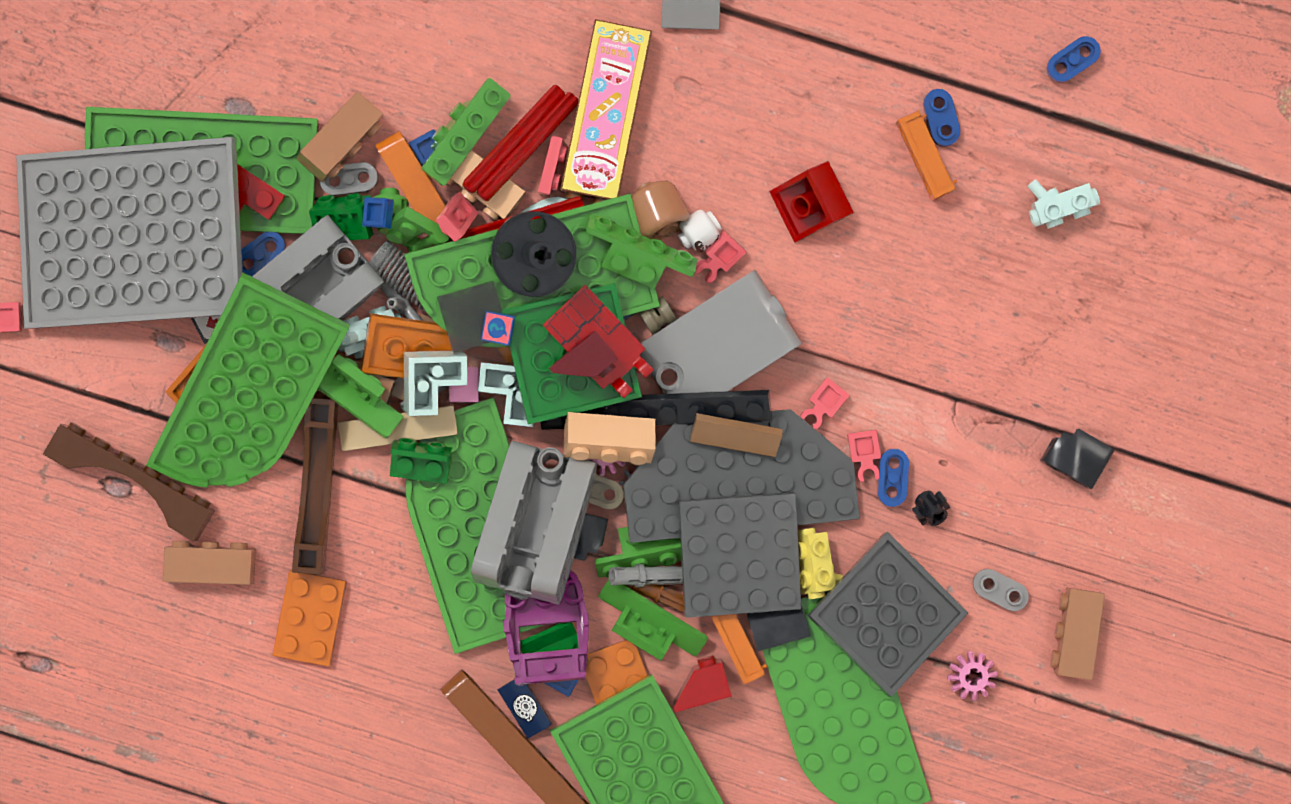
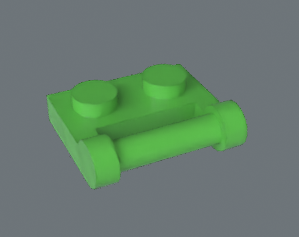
M408 206L392 215L391 229H378L379 232L386 235L389 241L407 247L409 253L434 245L444 244L449 239V236L441 231L439 224ZM422 233H426L428 235L423 239L417 237Z

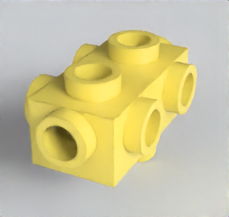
M815 528L798 530L801 595L808 594L809 599L824 597L826 595L825 591L831 590L844 575L834 573L827 532L816 533Z

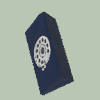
M513 679L497 689L527 738L552 725L550 718L528 684L518 686Z

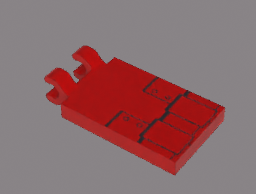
M586 285L581 287L542 324L567 352L590 333L596 331L618 359L613 362L616 368L602 378L600 375L591 378L602 389L610 384L622 398H625L632 391L631 387L622 379L632 367L643 378H646L654 370L640 356L645 347Z

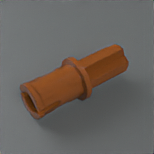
M650 584L644 585V587H635L633 585L631 590L653 599L655 604L658 601L679 612L684 611L683 594L665 585Z

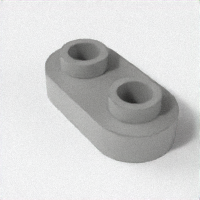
M369 163L344 164V168L337 175L341 180L338 186H331L330 176L323 183L320 181L322 189L329 195L338 196L362 193L375 188L378 183V173ZM361 173L369 174V180L366 183L359 181Z
M982 569L973 578V588L978 595L1005 609L1018 611L1024 608L1028 602V591L1022 584L992 569ZM987 578L993 580V586L990 589H985L983 586V582ZM1013 591H1017L1019 594V599L1016 602H1011L1009 599V595Z

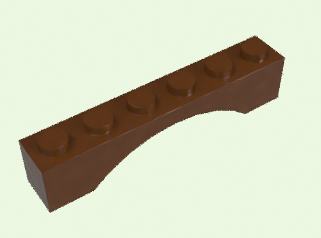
M312 398L305 412L302 487L294 541L293 573L318 575L325 573L339 406L338 403L331 399Z
M70 422L69 426L66 424L59 425L43 455L67 469L101 467L114 470L131 478L155 499L164 514L169 528L192 541L199 540L215 510L209 507L210 501L197 494L193 498L184 493L186 488L173 480L168 484L159 478L160 472L147 466L144 469L134 464L136 459L123 451H120L118 455L109 449L111 444L97 436L92 440L85 436L86 430L73 422Z

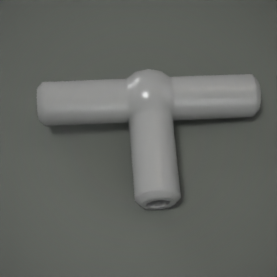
M386 283L382 285L381 290L389 298L387 300L388 308L398 311L407 319L424 321L411 307L410 301L402 297L398 291H395L394 287L391 288L390 284Z

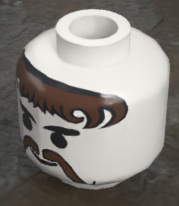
M699 209L690 215L687 222H680L679 227L682 233L678 235V238L687 250L692 247L696 252L701 253L719 239V232L722 230V227L711 211L706 213Z

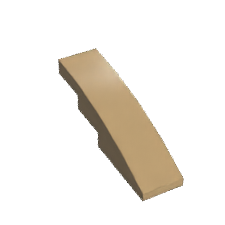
M454 406L438 408V415L409 416L406 412L400 413L403 416L401 422L386 439L359 419L339 422L338 427L342 451L393 444L394 440H399L400 438H411L417 441L457 435Z

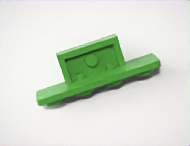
M488 78L470 101L463 102V104L457 103L449 114L451 120L446 127L442 125L434 133L432 139L435 142L430 147L433 152L423 164L421 170L441 186L446 185L511 96L510 93L493 79Z
M590 215L586 232L611 243L602 260L601 267L655 289L666 266L693 277L696 271L697 259L687 251H678L666 246L661 240L645 237L632 228H624L612 223L610 219L604 216Z
M339 354L334 358L318 389L385 439L388 438L401 422L403 416L381 400L385 391L381 382L376 377L366 375L358 369V365L350 358H343Z
M628 527L619 528L618 532L623 554L595 559V566L599 578H609L611 567H634L636 564H643L644 567L671 566L681 561V542L679 538L629 543Z
M608 579L598 595L600 599L622 612L611 631L660 661L671 643L691 655L697 656L708 640L707 635L625 585L612 586Z

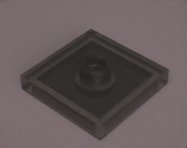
M493 280L437 296L453 353L491 343L481 340L486 311L501 313L502 310Z

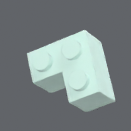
M462 350L404 352V410L409 416L438 415V386L467 385L466 354Z
M481 362L478 392L507 395L503 424L534 427V423L527 424L514 366Z

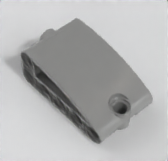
M329 215L318 221L252 276L341 321H344L385 283ZM344 250H351L355 256L352 263L347 265L341 264L339 262V254Z
M754 270L642 342L641 344L645 347V350L640 356L654 369L651 374L664 394L725 392L803 343L788 322L787 315L774 295H771L757 271ZM666 369L673 370L677 375L676 383L671 386L663 384L660 379L661 373Z
M512 441L473 560L471 574L474 582L502 589L504 593L515 598L528 599L531 597L559 605L574 560L593 487L597 463L589 460H575L572 457H564V454L556 448L548 447L541 449ZM552 459L559 462L553 469L544 467L548 460Z

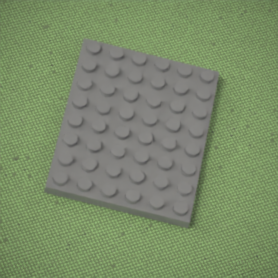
M225 137L16 155L24 329L221 316L242 274L236 138Z

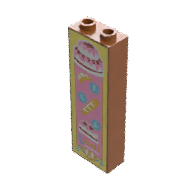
M595 19L560 189L561 192L566 193L565 198L571 199L579 196L583 201V197L595 199L594 203L619 197L652 30Z

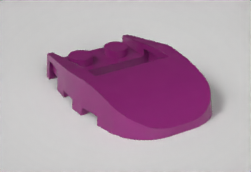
M570 570L559 605L531 597L519 599L505 593L506 611L503 627L509 658L513 663L516 678H514L515 684L523 686L526 684L585 680L589 644V619L581 582L577 575ZM577 622L579 649L521 654L519 627Z

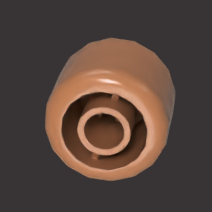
M668 180L644 183L631 196L641 235L658 240L665 239L680 230V222L683 221L685 223L689 220L690 213L675 185Z

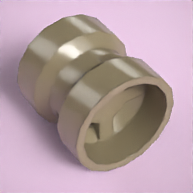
M663 296L658 299L660 307L638 312L652 335L659 332L664 325H670L677 320Z

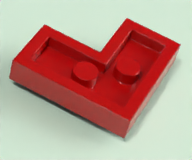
M237 164L239 214L247 205L268 220H271L286 196Z

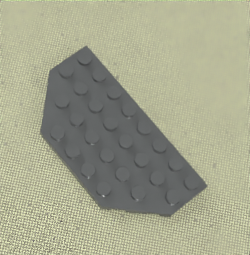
M791 409L772 411L771 421L747 422L782 429V439L776 457L690 442L693 424L678 425L674 423L655 445L652 462L639 465L623 484L629 543L680 538L678 500L794 492L796 493L797 525L860 519L854 462L852 463V459Z

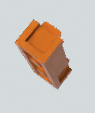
M918 110L898 119L896 125L933 201L953 192L956 189L954 184L957 183V179L951 181L923 120L927 115L921 116Z
M736 614L711 616L744 685L765 675L763 668L767 667V664L760 665Z

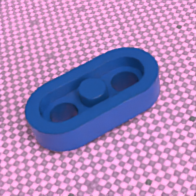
M1083 36L1052 56L1046 67L1050 79L1058 83H1064L1091 66L1100 56L1101 49L1099 43L1092 37ZM1080 48H1087L1089 50V56H1081ZM1063 64L1066 68L1065 73H1058L1056 65Z
M934 89L924 98L923 108L927 115L926 119L932 140L939 146L947 147L958 140L960 126L951 95L943 89ZM934 99H942L944 106L936 108L933 104ZM943 126H948L951 129L949 136L942 135L941 128Z
M264 232L241 249L242 272L252 277L285 250L286 243L283 237L276 232ZM270 241H274L277 245L276 250L273 252H269L266 248ZM246 259H252L254 263L253 267L249 270L245 269L243 265Z
M899 449L885 451L879 460L878 498L883 504L891 507L902 504L907 497L909 459ZM893 457L899 461V465L895 469L890 468L888 464L889 460ZM891 486L897 490V494L893 498L888 497L886 493L887 489Z

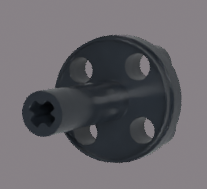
M523 212L509 218L497 230L490 247L492 267L501 283L511 291L528 297L545 296L561 288L570 278L576 263V245L571 232L559 219L544 212ZM535 216L541 217L545 223L543 231L537 234L532 232L529 227L530 220ZM502 242H507L512 247V254L507 259H501L496 252L497 246ZM561 249L567 250L570 254V261L565 266H559L555 261L556 253ZM537 251L540 252L539 258H535V252ZM527 275L535 276L538 281L534 291L527 292L522 286V281Z

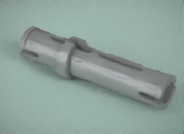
M636 564L634 567H611L609 570V582L612 586L635 585V587H644V585L683 584L682 567H644L643 564Z

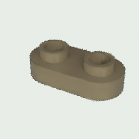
M595 474L589 503L604 509L617 508L624 498L623 488L619 483ZM607 489H612L615 492L613 500L605 499L604 492Z

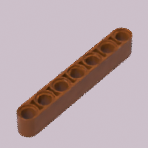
M461 669L440 689L446 698L545 804H589L464 670Z

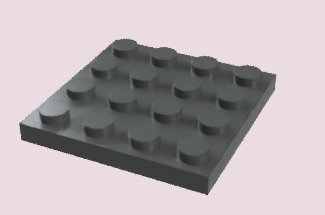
M796 493L678 500L684 616L686 618L801 609Z
M884 532L807 616L888 697H892L963 620L968 612L889 532Z

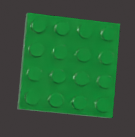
M613 283L590 289L625 326L616 284ZM575 293L501 310V313L516 316L512 343L509 348L528 425L566 416L568 412L579 413L642 397L634 367L622 377L632 389L625 398H622L610 384L602 389L591 377L551 373L548 369L565 355L567 351L542 324Z

